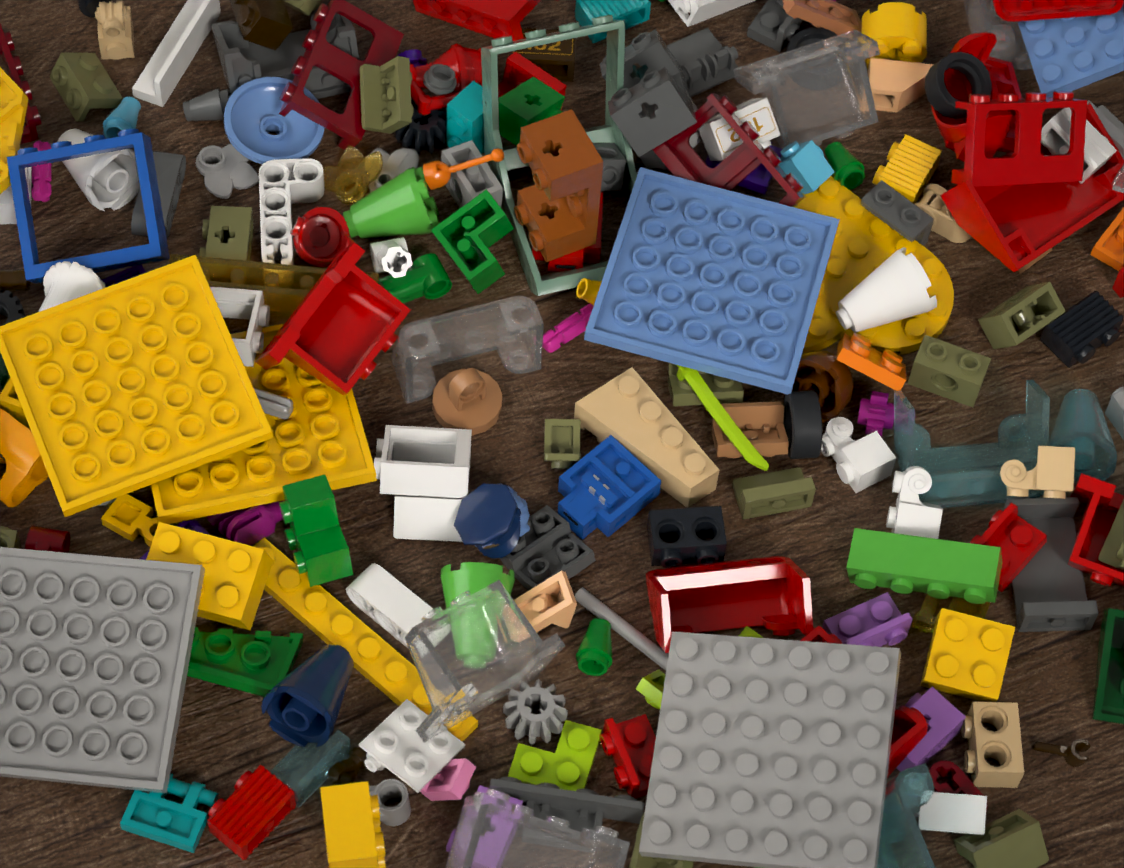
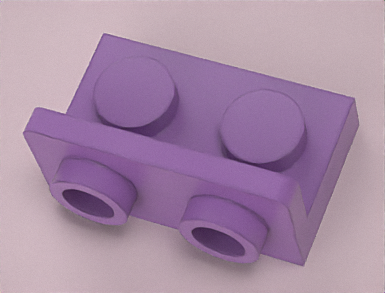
M886 592L824 620L822 627L828 634L836 635L843 644L880 647L888 643L889 646L900 643L908 636L913 619L909 613L902 615L889 593Z

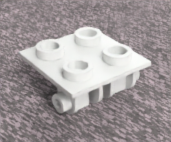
M408 699L359 743V747L367 752V759L364 763L368 770L376 772L377 770L382 771L387 768L417 793L466 745Z

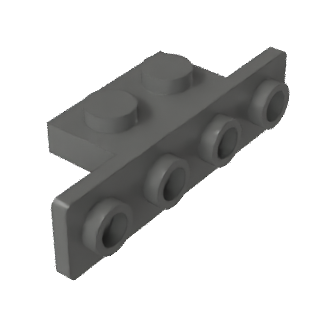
M513 777L490 780L489 789L523 801V806H526L521 842L598 854L603 818L640 824L641 815H643L644 802L637 801L629 795L609 797L598 795L597 792L590 789L570 791L560 789V787L551 783L531 785L522 783L519 779Z

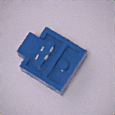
M610 435L559 476L558 492L565 498L558 503L557 513L569 522L570 529L581 540L596 528L607 537H610L659 496L661 480Z

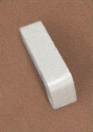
M315 159L270 160L262 164L259 169L263 276L265 282L273 288L287 287L294 280L293 235H290V231L293 229L292 204L316 202L324 195V170L321 163ZM275 260H281V264L275 265Z

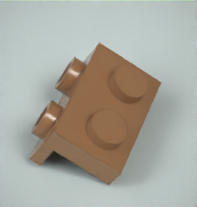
M783 402L721 404L761 456L772 457L788 454L789 441L783 423ZM712 418V437L717 457H741V453Z

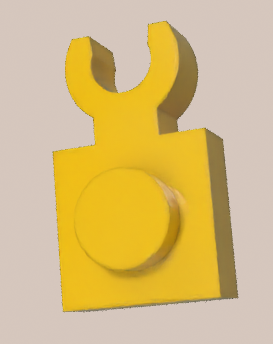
M128 494L117 497L101 517L102 525L132 542L140 534L144 537V541L149 547H151L154 538L152 533L156 531L159 523L158 517L152 518L154 515L152 507Z

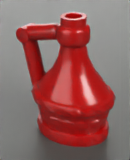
M456 43L451 45L450 49L445 51L435 61L421 66L410 64V72L412 74L411 98L418 106V113L428 115L431 110L446 108L447 104L473 80L482 86L481 48L471 49ZM443 64L453 69L457 80V85L453 92L432 97L425 95L421 88H428L424 85L423 78L425 72L432 65Z

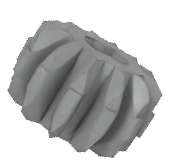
M540 679L536 680L534 687H530L523 680L520 684V691L511 689L508 693L509 702H506L503 706V713L508 716L505 719V725L507 729H515L514 736L517 740L527 735L531 745L535 744L536 737H541L543 741L548 743L551 740V733L559 735L562 732L563 724L561 722L567 720L568 711L566 708H563L566 701L564 695H555L556 687L554 683L544 689ZM531 710H539V714H532Z

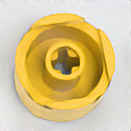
M902 2L878 5V11L871 14L870 9L866 11L862 16L861 55L867 63V69L870 58L922 62L927 55L926 14L923 11L919 14L915 12V6Z

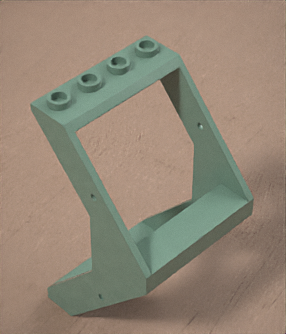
M612 15L592 18L593 24L580 27L579 22L562 24L558 26V32L546 34L545 29L525 32L526 38L516 41L512 40V36L495 38L491 40L492 46L481 48L485 155L491 154L492 150L496 148L504 152V159L502 161L495 162L492 160L487 162V164L503 187L501 209L514 228L510 232L530 291L537 296L576 288L583 278L602 281L608 261L583 266V268L540 276L523 226L518 223L514 213L515 203L512 197L507 170L529 166V164H524L521 161L515 144L502 147L499 132L497 54L607 31L605 125L584 130L592 143H615L625 157L626 164L623 183L630 198L637 177L632 148L610 116L608 101L611 100L617 91L623 89L625 23L624 20H613Z

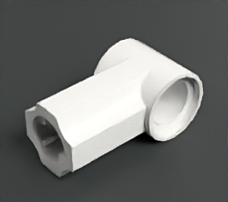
M404 237L370 243V253L375 273L388 272L393 278L406 275L407 269L412 266V260Z

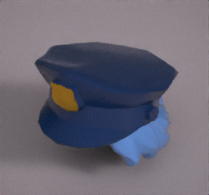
M483 483L462 499L454 527L464 545H475L484 556L489 558H503L513 551L519 537L530 531L528 525L530 514L526 501L520 498L512 487L502 483Z

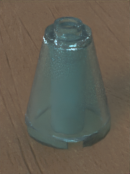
M1076 389L1068 392L1063 398L1047 446L1075 447L1074 481H1077L1081 473L1105 481L1116 469L1117 451L1098 397L1095 393L1086 389Z

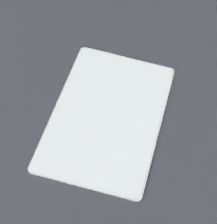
M922 791L918 828L920 830L984 835L987 797Z

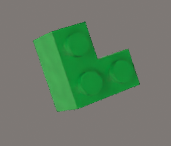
M486 189L431 229V231L477 294L505 275L500 264L488 248L514 228L504 211Z
M326 475L282 486L285 501L279 502L284 523L290 524V528L285 529L284 532L289 550H297V552L293 553L298 573L306 574L310 587L353 575L349 547L339 525L335 497Z

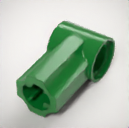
M431 253L417 258L412 263V266L407 269L405 276L393 278L389 275L378 279V284L403 304L422 296L430 300L444 296L452 288V282L436 254Z

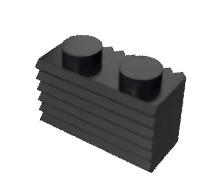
M1094 291L1044 327L1040 340L1070 368L1077 362L1080 364L1087 362L1102 344L1108 347L1114 343L1121 334L1119 329L1124 318L1117 309H1114L1113 305L1109 304L1108 300L1104 299L1103 295H1100L1098 291Z

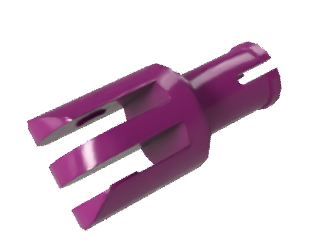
M283 501L242 509L220 522L218 530L228 540L252 546L275 532L276 523L283 520L279 502Z

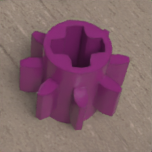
M872 391L871 399L861 398L857 424L866 425L865 434L869 435L877 431L882 437L883 428L893 429L896 403L887 402L888 393Z

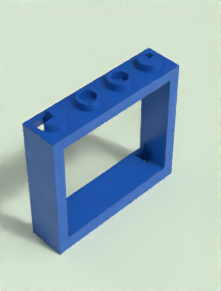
M126 129L119 131L118 137L105 139V135H94L84 138L85 143L72 145L70 141L56 142L51 144V149L38 151L36 147L23 148L17 151L18 155L7 157L27 281L35 284L43 283L46 271L52 265H56L58 262L62 263L63 261L77 262L82 266L91 268L94 273L170 260L151 138L143 132L139 133L138 129ZM134 148L149 244L40 264L25 168Z

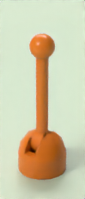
M496 148L492 150L491 154L450 167L442 161L423 164L424 178L428 187L434 190L446 185L451 178V173L492 160L495 162L502 161L504 159V152Z

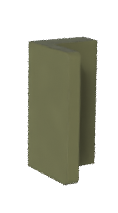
M799 467L737 478L732 483L742 520L812 507L816 491L812 477L804 478Z
M1021 809L986 824L984 835L965 834L954 840L958 854L973 863L974 868H1037L1049 861L1039 821Z

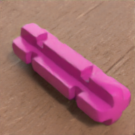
M39 140L34 143V147L38 148V151L51 149L49 142H41ZM52 163L32 166V198L35 201L47 202L52 194V185L50 184V181H52Z
M587 304L580 309V314L575 312L554 326V331L550 329L540 336L541 346L548 353H552L561 347V342L566 344L584 332L593 305Z

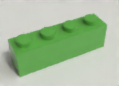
M854 528L846 568L850 583H854L856 586L864 589H873L878 586L891 588V590L900 594H910L914 591L927 593L929 596L937 599H946L950 596L964 598V600L973 604H984L985 602H996L1002 568L1001 547Z

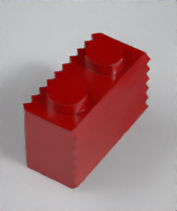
M260 765L253 773L246 771L236 782L234 787L236 791L227 800L224 798L219 799L208 812L209 819L207 823L209 832L243 860H246L252 854L254 849L268 837L270 832L296 806L295 792L280 779H277L275 775L271 774L269 770H266L263 765Z

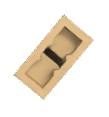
M972 702L961 728L962 737L968 738L969 750H966L964 755L965 772L971 773V781L976 787L1017 788L1024 775L1018 703ZM989 723L993 725L997 729V731H989L985 729L982 724ZM985 758L997 760L1000 766H991L986 762Z

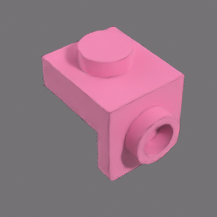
M466 758L452 759L420 792L430 801L461 800L463 794L469 788L470 779L476 766Z

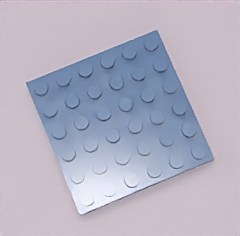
M640 167L585 330L584 340L783 394H791L840 219Z

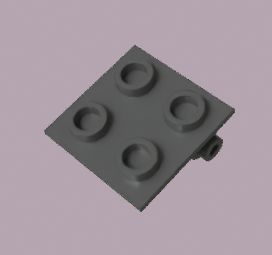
M708 27L667 45L683 69L690 97L742 74V71L735 63V59L738 58L736 48L733 46L730 48L728 46L723 47Z

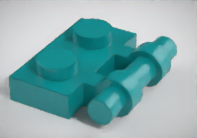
M170 773L167 793L150 792L148 794L134 790L120 822L121 830L194 853L209 819L208 813L197 810V807L200 804L212 807L217 802L219 793L206 789L205 784L196 781L190 784L174 779L173 774ZM170 793L185 799L183 804L164 799V797Z

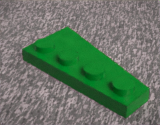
M195 627L187 676L265 697L269 690L291 673L303 644V633H290V637L271 636V631H256L255 635L234 634L233 629L218 628L216 632H201Z

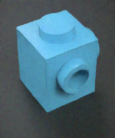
M813 140L800 144L794 141L780 152L782 162L778 164L786 175L791 172L796 176L804 187L800 190L802 194L814 192L834 173V170L825 159L823 151L815 145Z

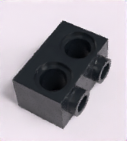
M721 506L649 510L647 535L651 566L672 568L678 567L681 564L698 563L702 565L724 561L727 541ZM705 535L712 540H701L698 536ZM663 538H672V539H674L676 542H674V543H667V542H664L662 539H663Z

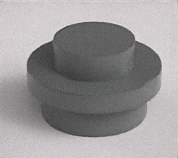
M435 64L425 72L423 83L432 93L444 95L455 90L457 80L453 69L443 64Z

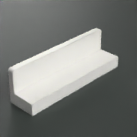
M187 0L132 88L133 97L161 107L165 105L212 29L211 24H214L220 16V0Z

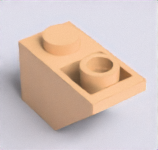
M870 58L866 76L864 109L888 112L900 111L926 93L925 77L933 64Z

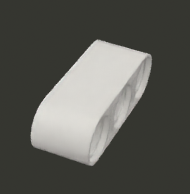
M372 563L346 588L348 597L359 609L417 656L424 657L450 631L448 623L437 611L378 564Z

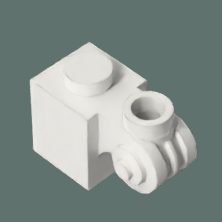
M836 417L828 422L826 431L822 435L821 453L826 457L831 455L836 461V469L840 479L845 484L849 483L854 492L858 493L891 476L896 456L879 433L875 431L855 441L851 439L853 433L852 422L844 417Z
M911 466L903 472L895 471L892 492L898 493L896 507L889 506L886 528H892L891 533L938 539L943 509L940 505L923 503L919 500V494L926 493L932 485L931 476L923 467Z

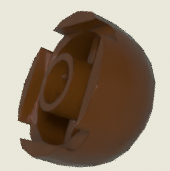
M812 350L801 356L792 391L814 390L818 395L822 423L840 414L851 400L854 383L848 366L836 360L837 355L828 351Z

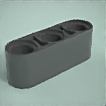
M153 151L166 238L168 239L184 181L186 156ZM139 188L132 215L131 232L132 235L148 237L141 189Z

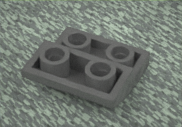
M548 505L529 517L528 525L530 531L519 537L518 543L511 553L503 558H499L508 570L512 569L514 571L515 578L528 591L560 571L566 572L569 580L596 561L594 551L573 535L569 522Z

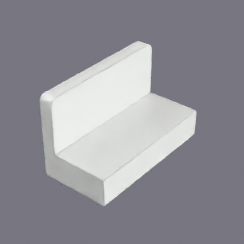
M395 495L394 538L463 542L454 527V522L461 501L464 498Z

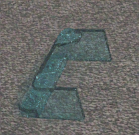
M1033 379L1026 380V413L1010 415L1001 422L998 428V442L931 448L929 433L922 425L915 423V408L902 391H894V444L900 471L903 472L911 466H920L930 474L932 479L930 489L926 493L919 494V500L923 503L940 505L942 508L1006 503L1007 499H1012L1016 496H1007L1006 485L1000 476L1001 467L1005 462L1015 459L1024 464L1026 471L1035 468L1038 460V446H1049L1050 397ZM1029 490L1030 498H1039L1044 494V491Z

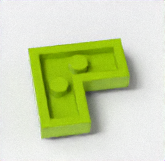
M565 720L555 753L518 743L508 777L519 779L522 783L531 785L551 783L564 790L576 791L578 789H585L602 730Z

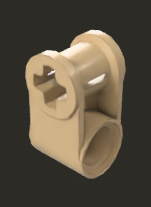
M937 184L927 185L921 200L914 204L934 218L931 230L954 243L968 241L971 236L956 223L940 196L947 190Z

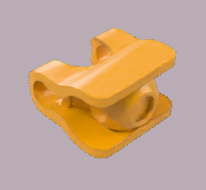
M0 408V463L7 465L6 472L0 480V501L7 507H15L49 476L31 430Z

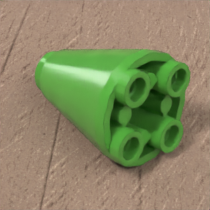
M423 167L408 168L352 204L350 210L344 211L343 216L348 225L351 238L360 236V238L433 233L431 229L440 224L438 218L439 211L434 197L429 195Z

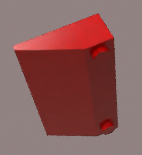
M1091 103L1087 104L1086 119L1108 139L1109 143L1117 151L1082 184L1075 181L974 187L970 179L940 195L956 223L1013 272L1018 271L1124 200V159ZM1041 144V154L1052 155L1048 151V149ZM1008 152L1002 157H1010L1014 152Z

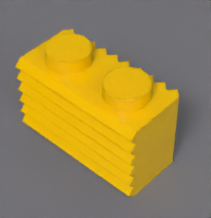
M905 134L900 144L897 142L893 143L887 155V160L889 161L887 166H879L872 183L877 185L882 180L914 204L937 169L942 150Z

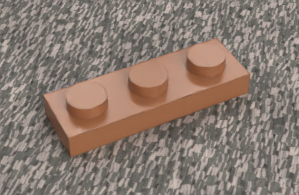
M782 0L785 12L792 18L803 19L817 28L823 27L840 37L845 36L857 42L861 39L862 23L857 11L832 0Z

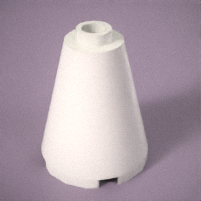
M70 129L64 132L57 142L70 141L72 145L85 143L84 138L94 135L79 129ZM132 149L62 161L88 201L99 210L105 211L103 208L120 209L129 203L139 192L140 183L138 182L135 151Z
M903 247L894 252L838 302L839 310L836 311V316L845 330L850 328L856 333L927 313L937 307L936 295L929 298L926 290L932 286L927 274L912 253L905 256L907 248Z

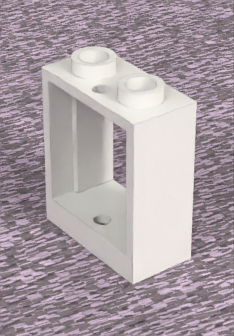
M210 287L222 317L250 320L246 338H232L243 365L253 367L256 353H262L264 334L262 327H267L270 319V307L264 305L263 291Z
M386 425L384 439L377 438L376 457L374 458L376 479H380V494L465 498L468 495L472 430Z

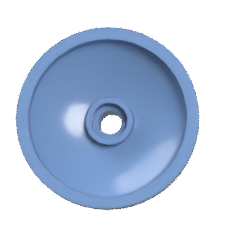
M280 77L257 78L237 88L227 101L224 111L226 135L233 147L249 160L264 164L270 160L302 159L309 157L319 146L325 127L294 110H291L285 117L279 114L284 103L280 100V96L288 82L292 83V80ZM304 87V94L318 102L316 97ZM268 132H275L277 135H270Z

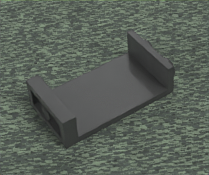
M1014 497L1007 499L1003 511L1011 502L1018 506L1019 517L1047 535V542L1011 582L1018 632L1091 630L1099 614L1096 600H1087L1083 571L1068 565L1077 537L1073 517L1079 506V498Z

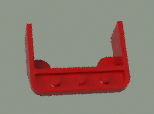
M771 556L663 568L646 573L647 592L655 636L665 653H669L672 631L699 633L764 625L767 629L773 630L774 635H792L795 633V629H799L806 636L814 630L810 577L788 557Z

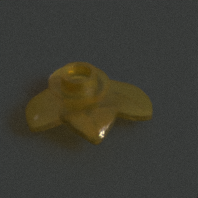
M348 146L337 167L323 168L325 189L334 192L342 203L354 204L365 196L368 185L377 179L381 173L383 166L382 154L380 151H376L365 158L356 148Z

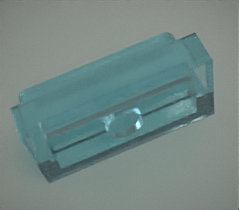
M340 730L333 736L331 735L329 740L320 747H316L317 743L310 742L305 747L296 745L270 771L271 774L275 775L277 779H280L295 792L296 806L298 808L330 777L327 775L328 770L336 762L349 757L348 753L351 750L350 738Z

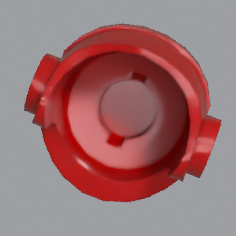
M330 207L313 208L302 217L298 216L293 229L290 231V235L294 236L292 240L296 254L306 263L318 267L329 266L340 251L354 243V240L349 237V228L344 217L337 210Z

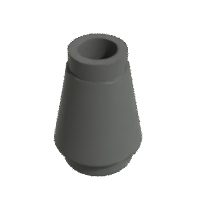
M217 88L183 102L187 122L224 120L225 107L230 98L229 90Z

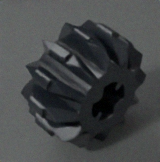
M412 99V123L395 131V138L397 143H403L404 148H414L418 155L422 150H427L432 155L434 147L443 148L445 139H447V111L436 109L431 110L428 115H422L418 113V106Z

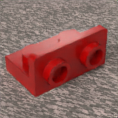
M1012 502L1004 511L1000 509L993 515L988 525L989 528L982 536L978 534L970 541L972 544L1001 547L1002 568L998 585L1000 592H1003L1047 542V535L1018 516V506Z
M646 714L615 724L612 717L605 719L604 730L600 734V742L606 756L612 755L616 764L613 771L619 788H626L628 795L635 799L648 794L656 736Z

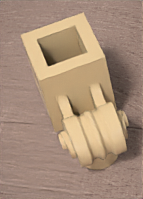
M123 0L110 1L109 3L99 2V7L95 11V18L98 23V42L101 59L119 60L122 58H135L134 30L130 6H124Z
M1038 446L1037 465L1030 471H1026V467L1019 460L1014 459L1005 462L1001 467L1000 476L1006 485L1007 496L1029 497V490L1044 491L1043 498L1065 499L1066 492H1073L1075 447Z

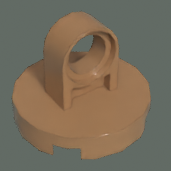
M475 368L459 369L449 372L438 381L433 390L432 410L436 420L444 428L470 429L473 436L486 432L496 424L499 419V413L502 410V392L498 383L489 374Z

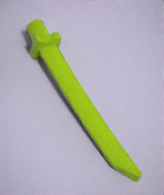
M677 365L678 379L680 381L685 379L706 410L745 460L755 467L767 471L769 468L767 461L738 428L701 377L698 370Z

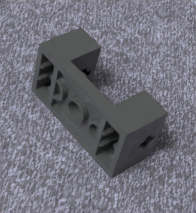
M656 29L650 33L644 32L639 34L632 40L629 46L625 47L623 89L617 91L611 100L608 101L610 116L638 157L697 123L683 69ZM605 56L603 62L600 63L602 77L606 81Z

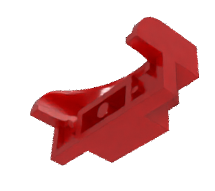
M974 33L965 36L955 44L950 53L961 51L972 54L987 68L992 82L990 100L998 99L999 93L1019 94L1018 99H1022L1013 63L989 56L997 42L995 34ZM948 68L944 72L946 89L958 101H968L972 94L970 82L958 70ZM931 105L934 119L944 138L946 148L954 151L957 159L965 162L967 117L961 119L948 118L936 111ZM995 110L987 114L985 133L986 158H993L997 150L1007 153L1014 152L1016 112L1014 110Z

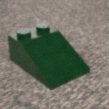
M1106 608L1103 610L1098 646L1092 719L1124 724V610Z

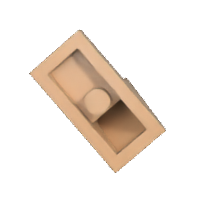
M558 572L508 603L506 615L514 638L524 641L550 624L563 628L570 626L577 602L566 572Z

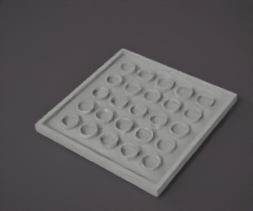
M0 547V776L167 793L205 568L202 565Z
M672 631L639 846L641 856L758 868H877L901 661L900 648Z

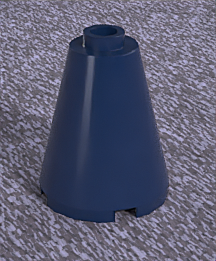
M332 644L324 645L269 690L263 698L262 713L264 714L267 710L271 718L269 726L284 740L301 747H305L308 742L317 743L316 747H320L331 737L354 666L352 657L344 647Z

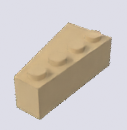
M633 367L575 403L574 419H581L580 429H587L597 437L599 443L612 435L661 480V489L685 507H690L716 490L719 476L718 467Z

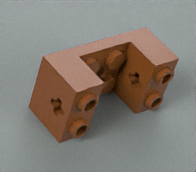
M571 109L521 127L520 143L517 144V151L521 161L524 164L528 163L532 169L535 184L518 190L517 206H514V213L518 223L521 226L525 225L528 229L533 249L536 252L540 251L545 261L549 262L596 244L603 160L574 111Z

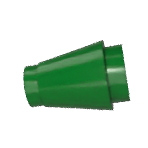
M833 142L825 148L824 154L834 170L832 174L834 180H837L841 186L844 185L849 190L858 187L865 179L864 165L840 142Z
M593 619L590 621L576 654L579 670L587 675L601 676L607 672V669L611 667L613 662L611 624L604 619Z

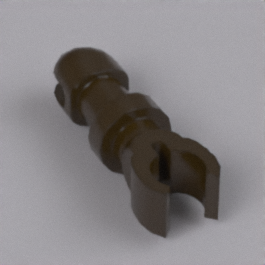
M353 747L348 753V759L336 762L327 773L328 776L336 779L332 786L353 783L358 770L366 768L364 762L367 759V752L361 747Z

